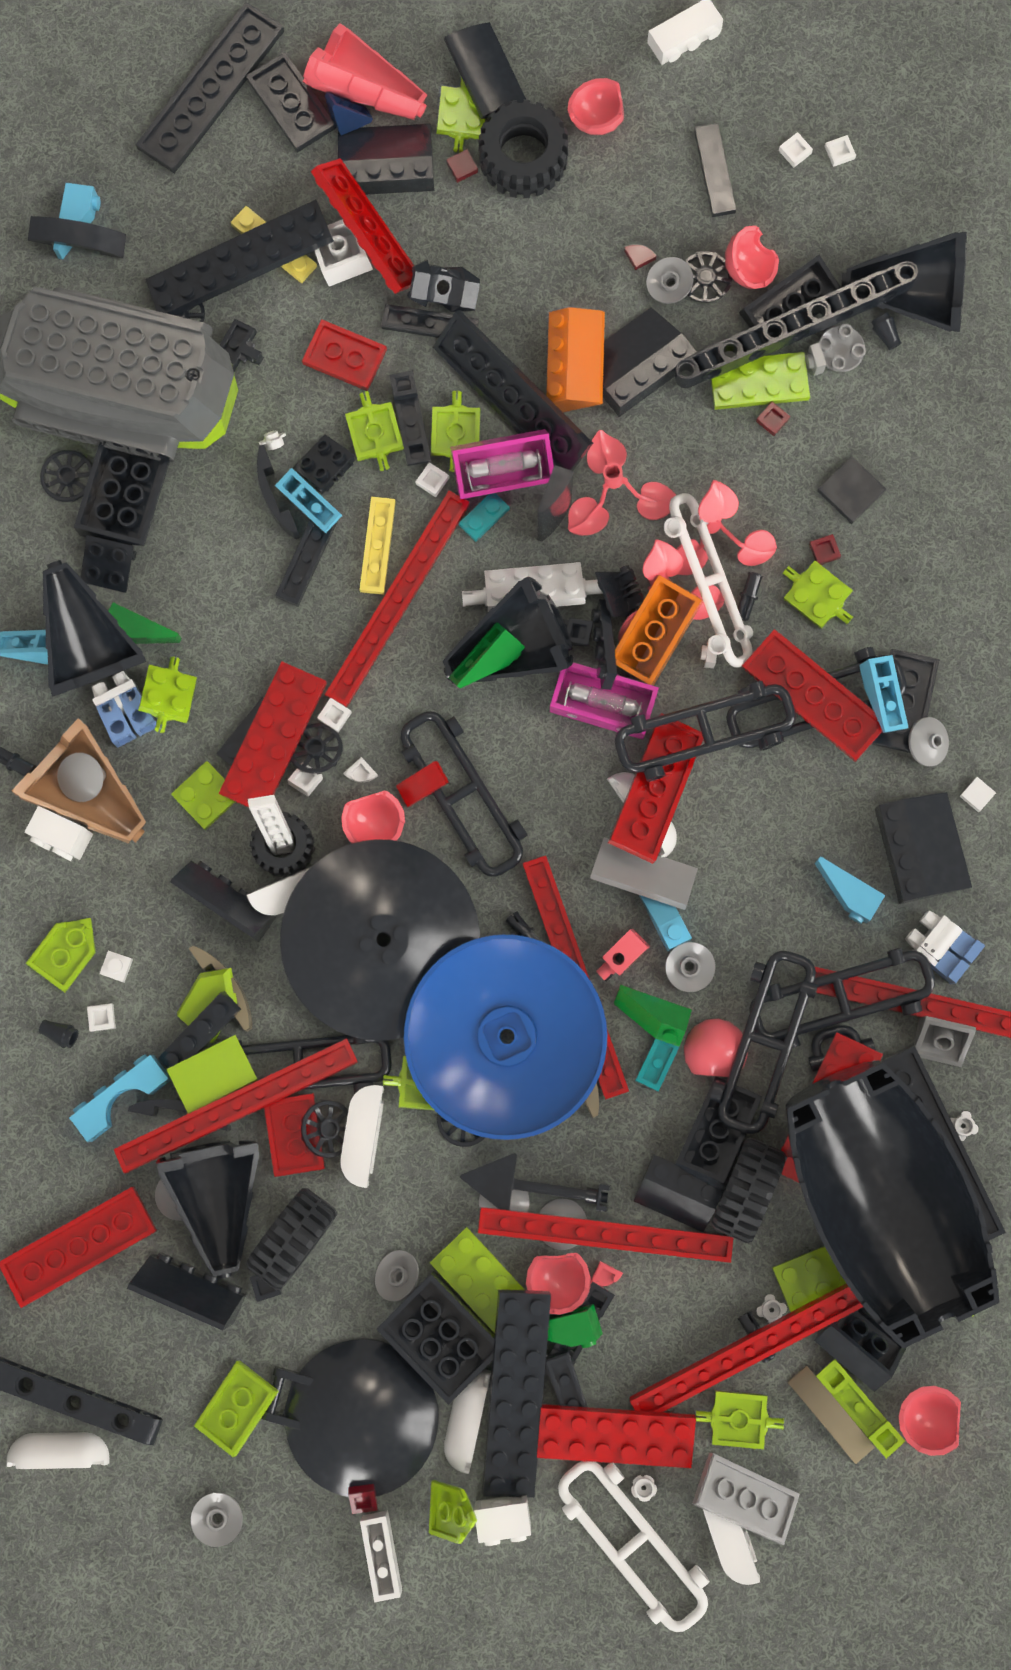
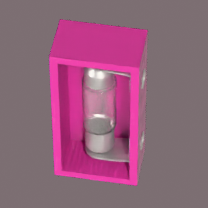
M545 429L450 447L460 499L546 484L554 468L549 433Z
M573 662L571 667L560 671L550 704V712L618 732L622 727L631 724L630 719L635 716L645 715L646 720L650 719L659 687L617 675L611 690L601 689V681L597 678V669ZM646 731L630 734L629 736L643 740Z

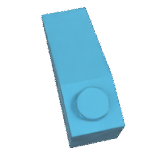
M66 183L59 218L91 224L95 218V212L99 211L101 204L100 196L97 195L94 186ZM55 243L53 246L58 259H64L72 248L71 246Z
M292 468L275 485L325 533L342 516Z
M46 630L0 632V656L48 665Z
M893 655L868 659L860 664L864 689L883 733L907 729L908 723Z
M820 856L816 860L815 865L844 910L850 913L848 917L860 924L862 922L868 923L885 895Z
M639 895L667 952L692 939L676 907Z

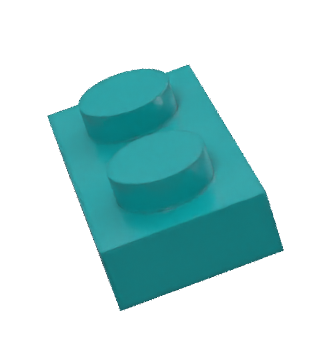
M496 493L489 494L459 522V526L476 542L510 510V507Z
M655 1039L635 1081L658 1092L679 1047Z

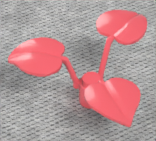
M599 430L592 439L593 445L588 450L587 463L594 473H603L605 483L603 484L600 502L597 504L596 500L590 497L576 500L569 510L568 530L573 534L582 536L592 535L601 531L609 520L608 511L602 508L608 488L617 489L622 484H625L631 493L639 499L637 510L642 517L649 520H659L670 514V500L676 494L670 488L658 482L645 483L641 488V494L637 493L628 482V479L623 477L622 466L627 458L624 445L604 431Z
M713 480L708 492L699 504L698 514L700 521L702 519L708 522L707 528L710 534H714L721 529L739 547H742L737 553V558L742 564L756 566L766 562L773 556L777 548L774 537L766 530H756L750 533L745 538L744 543H742L721 523L722 518H730L736 513L739 505L738 498L728 486ZM701 537L700 544L696 540L691 539L700 566L703 568L708 560V556L703 549L704 545ZM681 544L676 550L683 559V567L677 575H692V570Z
M658 539L655 540L650 553L643 563V574L651 585L648 587L649 591L658 575L670 580L669 577L676 576L683 567V559L680 553L670 544ZM715 585L709 586V590L717 611H719L724 604V598L721 591ZM697 586L691 593L702 599ZM704 602L693 619L702 620L709 617ZM637 611L633 612L623 623L618 635L619 642Z

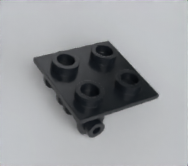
M325 434L299 460L293 469L316 485L315 488L323 494L325 491L328 492L335 484L332 480L339 481L337 475L343 477V473L354 465L355 455Z
M87 535L81 578L86 584L126 593L131 562L136 559L137 554L136 551H133L134 546Z
M629 565L621 567V572H595L598 586L603 592L607 602L606 607L612 617H629L640 608L644 597L640 588L632 590L639 583L634 582L637 579Z

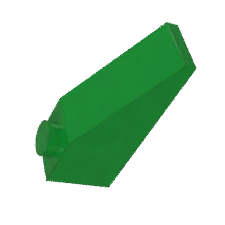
M114 602L108 610L135 644L180 643L182 639L177 632Z
M496 622L449 676V679L457 687L463 688L509 666L519 658L525 646Z
M620 985L614 1001L615 1006L655 1039L678 1047L680 1046L692 1009Z
M594 1304L579 1307L573 1312L566 1314L549 1315L547 1341L570 1347L581 1345L582 1348H588L595 1345L596 1341L603 1334Z

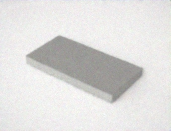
M603 838L590 879L683 910L686 909L698 868L659 855L652 864L609 844V839Z
M709 1453L692 1504L779 1545H784L800 1494L714 1453Z

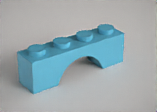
M145 1054L133 1063L135 1067L129 1072L126 1070L120 1072L113 1078L115 1082L108 1088L106 1086L101 1087L93 1094L95 1097L89 1103L84 1101L73 1109L74 1114L69 1118L87 1142H93L112 1127L111 1108L114 1101L122 1093L138 1089L146 1094L153 1095L171 1081L170 1075L154 1055L147 1057Z

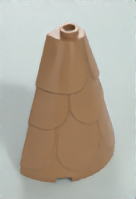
M77 719L61 736L60 742L32 773L28 772L12 790L16 796H19L24 801L53 811L59 816L87 825V828L126 843H130L131 840L136 843L145 833L142 828L146 821L127 787L121 784L108 758L104 756L88 727L80 719ZM79 752L95 758L106 773V778L103 781L99 794L86 802H77L69 799L60 789L57 779L61 762L67 756Z

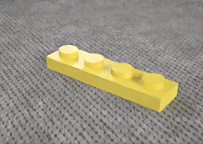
M245 206L230 223L233 228L243 234L266 223V221L249 207ZM304 255L281 267L302 284L316 269L317 264L307 255Z
M371 497L360 582V592L381 595L385 593L396 505L395 499Z

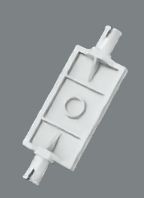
M581 562L484 571L486 587H483L484 590L462 591L463 607L485 604V607L488 606L489 612L518 581L523 580L527 576L532 577L542 586L541 593L546 596L549 594L556 607L585 604L587 595L603 594L598 586V579L585 580L583 578Z

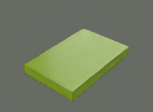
M236 1035L167 1069L188 1114L258 1081Z
M240 1360L236 1361L194 1427L229 1455L236 1457L279 1391Z

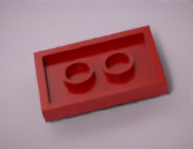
M321 319L302 359V363L305 366L368 391L387 351V347Z
M314 1093L283 1098L264 1107L274 1177L325 1169L324 1157L314 1155L301 1139V1120L307 1110L316 1104ZM313 1111L308 1119L318 1123V1116ZM306 1124L307 1135L318 1130L316 1127ZM320 1136L308 1139L314 1148L316 1147L320 1139Z

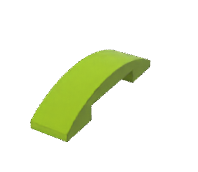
M836 1359L831 1361L816 1375L886 1459L906 1442Z

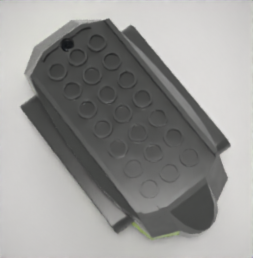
M35 286L11 311L0 315V399L16 408L12 421L16 425L27 429L99 446L100 442L103 445L104 441H106L105 448L154 460H161L157 456L162 454L168 456L170 463H172L178 448L206 449L226 434L237 397L238 387L229 353L211 338L212 327L200 321L57 287L52 291ZM113 443H117L119 445H122L123 447H117L113 445ZM136 448L146 451L148 454L140 453L135 450Z

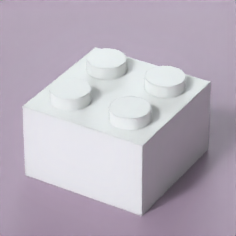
M343 219L329 224L328 228L334 242L315 250L322 274L328 286L373 270L368 254L359 246L357 238L345 226Z
M40 806L37 807L24 832L31 836L29 841L48 851L53 847L52 852L69 861L73 857L78 860L81 859L93 836V833L84 827Z
M527 1495L475 1501L474 1512L477 1517L478 1543L485 1542V1546L500 1544V1540L510 1538L511 1542H520L526 1540V1536L531 1535Z

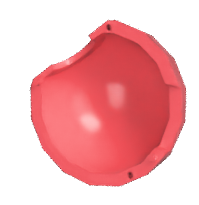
M608 78L593 79L583 83L574 90L569 99L567 110L575 126L589 135H605L614 131L623 122V101L620 85L617 81Z
M747 226L732 236L725 251L726 269L730 277L736 283L748 289L768 286L773 282L778 272L779 258L774 250L767 249L761 244L760 236L763 234L757 226Z
M388 791L378 792L347 802L341 817L343 831L351 843L375 839L397 841L401 836L405 823L402 806L398 799Z
M719 1018L708 1019L694 1026L687 1035L684 1045L685 1062L690 1071L696 1075L729 1077L743 1035L740 1029L731 1022Z
M567 1253L561 1256H536L527 1270V1290L550 1291V1314L561 1315L573 1312L584 1303L590 1292L591 1277L589 1269L578 1253Z
M937 1386L920 1387L911 1392L903 1401L898 1416L900 1430L907 1443L918 1452L930 1456L945 1455L959 1446L961 1402L949 1390Z

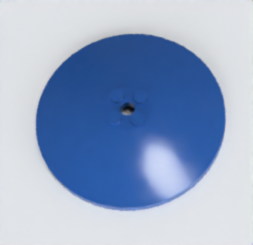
M493 935L478 938L456 947L441 957L428 970L418 984L407 1010L404 1026V1046L407 1064L418 1090L427 1103L440 1116L468 1133L491 1139L510 1140L526 1138L548 1131L565 1121L581 1107L591 1094L602 1072L607 1051L608 1033L606 1017L599 995L585 972L571 958L555 947L533 938L518 935ZM504 1029H510L514 1033V1040L509 1044L501 1040L500 1035Z

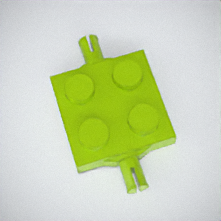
M462 77L460 87L441 86L436 133L455 138L453 151L457 153L459 144L460 153L463 152L464 140L479 139L481 127L485 122V119L480 118Z
M365 391L367 401H365L363 392L359 394L363 407L357 411L345 414L358 461L377 458L380 471H384L382 462H384L385 469L388 470L390 467L386 455L404 449L391 402L381 405L372 404L369 392Z
M456 391L452 392V405L432 407L431 456H446L450 458V472H454L450 447L480 441L481 410L480 408H469L461 405V391H458L457 400Z
M814 561L801 574H798L790 566L782 573L794 582L784 600L820 629L835 616L846 623V625L852 620L853 616L842 609L853 590L818 562Z
M174 656L170 657L168 668L149 664L138 711L149 713L157 718L156 732L160 729V733H164L167 721L176 720L187 723L197 677L178 671L180 662L178 657L176 660Z
M403 1056L402 1070L399 1076L384 1075L383 1086H398L400 1093L399 1108L434 1110L418 1090L410 1073L406 1056Z
M715 1390L714 1405L711 1412L697 1410L695 1412L696 1422H709L711 1424L712 1445L764 1449L765 1435L768 1428L784 1429V1418L769 1417L767 1412L768 1396L762 1394Z

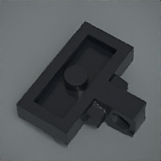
M234 319L220 343V346L229 353L234 372L240 362L245 364L248 360L260 366L264 359L262 352L254 349L256 345L252 343L257 333L256 329L237 319Z

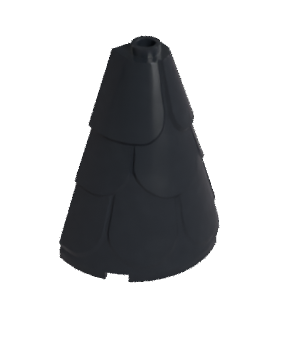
M954 232L923 244L918 243L890 255L885 253L848 267L846 273H842L841 287L905 261L912 262L918 269L917 278L912 289L876 307L883 310L888 308L911 319H918L949 332H960L965 285L967 232ZM907 274L900 275L904 279H910ZM862 293L856 294L861 299L867 298Z
M61 560L47 564L48 569L43 571V615L46 616L48 687L52 697L147 662L142 650L119 626L118 621L98 601L95 592L67 562L62 564Z
M527 576L523 580L518 581L505 597L485 615L473 630H469L442 662L445 666L444 673L448 680H450L449 676L496 622L522 643L525 648L521 651L519 658L509 666L475 682L495 681L497 678L524 677L530 674L560 672L572 666L574 657L572 655L569 656V651L573 648L566 625L549 594L546 596L541 593L542 586L535 579Z
M240 1140L239 1145H235L230 1141H221L192 1146L171 1152L170 1158L167 1160L165 1156H162L156 1161L158 1175L175 1203L177 1212L189 1230L191 1241L213 1277L227 1278L232 1276V1272L239 1271L248 1231L246 1223L253 1197L252 1189L259 1158L258 1142Z

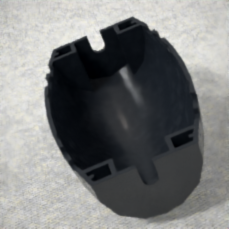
M879 1060L869 1061L843 1069L813 1083L791 1097L785 1105L789 1141L798 1181L815 1227L832 1261L850 1290L866 1311L895 1342L904 1349L944 1330L941 1322L945 1319L954 1317L960 1322L999 1303L998 1280L993 1263L992 1245L989 1242L987 1226L980 1204L967 1173L936 1120L907 1085L884 1062Z

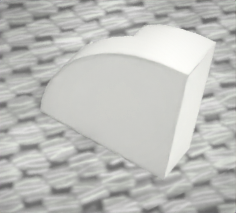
M362 757L343 773L348 779L355 780V782H368V780L371 781L378 777L376 772Z

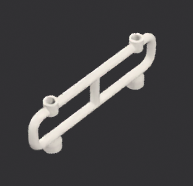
M688 493L676 495L670 500L669 510L672 518L666 520L664 531L671 538L678 536L680 538L716 634L709 639L708 647L713 654L720 655L723 653L726 661L731 666L742 667L753 654L752 645L749 640L753 636V630L750 626L743 624L708 531V522L702 519L700 521L699 505L697 501ZM686 503L689 506L692 514L690 522L698 529L714 572L713 575L705 577L686 529V523L680 513V504ZM717 583L735 628L733 633L734 639L740 642L743 649V655L738 658L732 651L730 639L726 635L709 590V586Z
M580 1461L562 1476L558 1485L559 1495L565 1503L562 1507L565 1515L571 1521L575 1517L579 1520L649 1606L650 1609L646 1612L656 1625L661 1621L669 1630L675 1632H683L689 1629L702 1618L707 1610L708 1600L702 1588L710 1582L708 1577L698 1565L687 1571L617 1486L625 1477L614 1463H609L604 1468L597 1462ZM589 1470L596 1475L641 1530L618 1551L568 1490L569 1484L584 1471ZM646 1540L651 1542L697 1599V1607L681 1621L671 1618L664 1606L657 1601L625 1561Z

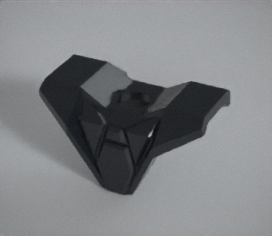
M424 260L412 267L411 286L407 294L409 299L424 307L427 306L428 302L439 303L450 312L459 310L475 311L480 279L463 267H440L428 264V260ZM441 280H445L448 284V289L444 294H439L437 291V284Z

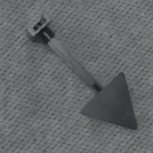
M516 1153L460 1175L464 1182L498 1209L510 1210L513 1190L585 1200V1203L596 1204L597 1211L607 1212L609 1205L601 1204V1202L607 1203L608 1193L603 1192V1190H611V1185L599 1184L598 1189L587 1187L586 1190L515 1179Z

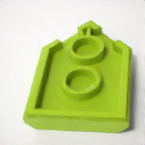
M91 918L56 923L25 964L66 993L96 953Z
M226 968L200 973L179 1008L177 1017L189 1026L223 991L237 1004L236 993H233L231 978H233L232 969ZM219 1033L210 1041V1043L215 1042Z
M432 1480L429 1534L461 1544L477 1522V1517L467 1493L463 1488Z

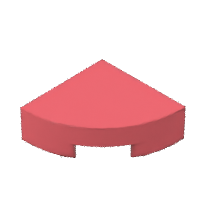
M600 1261L591 1278V1283L593 1281L603 1287L609 1286L618 1281L623 1272Z

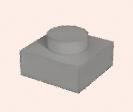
M820 343L810 345L808 353L805 355L806 365L808 369L812 368L814 376L822 374L826 367Z

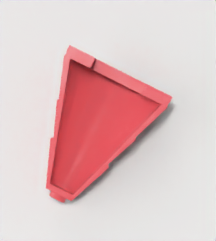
M340 23L333 30L325 50L318 47L311 54L303 75V83L314 89L329 92L349 99L352 102L375 107V110L415 120L417 116L421 118L427 107L424 104L427 94L400 70L393 67L349 28Z

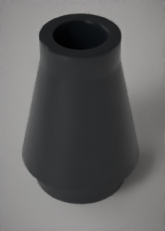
M888 312L871 322L873 325L872 330L883 341L889 351L902 344L894 317H891Z
M46 1019L42 1021L39 1027L40 1034L46 1036L62 1048L73 1047L79 1034L78 1029H75L74 1025L52 1022Z

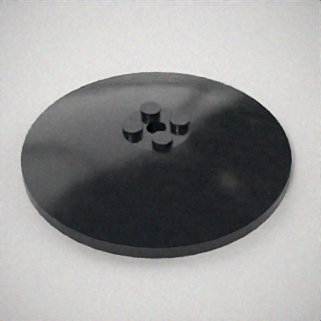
M380 839L360 841L341 847L316 862L299 880L288 899L281 921V959L285 974L294 993L312 1015L334 1030L360 1039L404 1038L406 1014L411 998L424 975L441 957L451 950L480 938L479 921L475 906L466 887L453 870L438 857L422 848L401 841ZM381 932L387 933L390 937V942L385 947L379 946L376 942V937Z

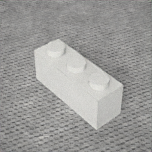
M702 0L649 30L647 43L662 65L668 61L674 62L682 53L688 50H695L707 39L712 40L716 38L721 32L723 18L711 0Z
M388 1510L363 1515L360 1524L374 1602L399 1598L402 1593V1585Z

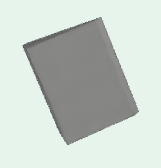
M929 1016L920 1017L914 1046L921 1058L962 1067L975 1035L976 1027Z

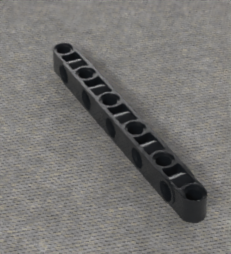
M905 261L888 269L878 271L704 348L678 362L675 371V381L681 388H690L881 305L912 289L918 274L917 266L912 262ZM907 274L910 279H904L900 275ZM862 293L867 298L861 299L856 294ZM820 313L823 317L815 318L812 314ZM776 332L779 334V337L773 338L768 334ZM732 351L736 355L734 357H727L724 353ZM686 370L691 372L692 375L684 377L680 373Z
M0 1357V1391L146 1445H154L163 1422L161 1417ZM25 1377L33 1381L32 1390H27L24 1387L23 1381ZM72 1395H76L81 1399L80 1408L72 1406ZM120 1413H124L129 1417L128 1426H123L119 1423L118 1416Z

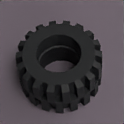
M283 812L288 827L296 838L295 850L284 858L272 856L257 824L255 825L256 830L252 831L250 835L252 837L250 847L252 848V856L262 869L274 876L281 875L282 877H287L289 874H296L300 869L303 871L306 868L307 862H311V855L315 851L313 846L315 842L311 834L312 832L303 820L294 814L290 815L288 812Z

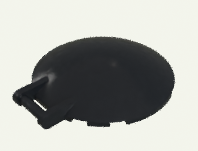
M352 1339L322 1350L302 1368L300 1373L275 1366L273 1371L275 1377L272 1386L279 1392L261 1419L285 1426L288 1444L295 1460L306 1475L321 1487L335 1494L349 1497L348 1487L374 1484L376 1496H381L407 1483L427 1461L433 1449L438 1431L439 1413L433 1388L391 1344L373 1339ZM284 1379L291 1380L292 1384L283 1414L276 1413Z

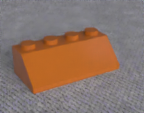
M568 307L549 312L547 397L562 412L603 404L605 312L601 310Z
M658 575L615 649L616 665L645 683L654 685L701 607L703 599Z

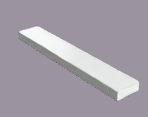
M269 795L248 799L249 809L272 855L292 853L295 850L296 842L275 796Z

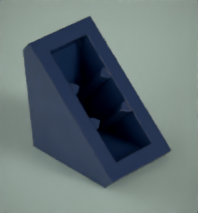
M326 92L325 99L340 135H344L372 122L373 118L366 106Z

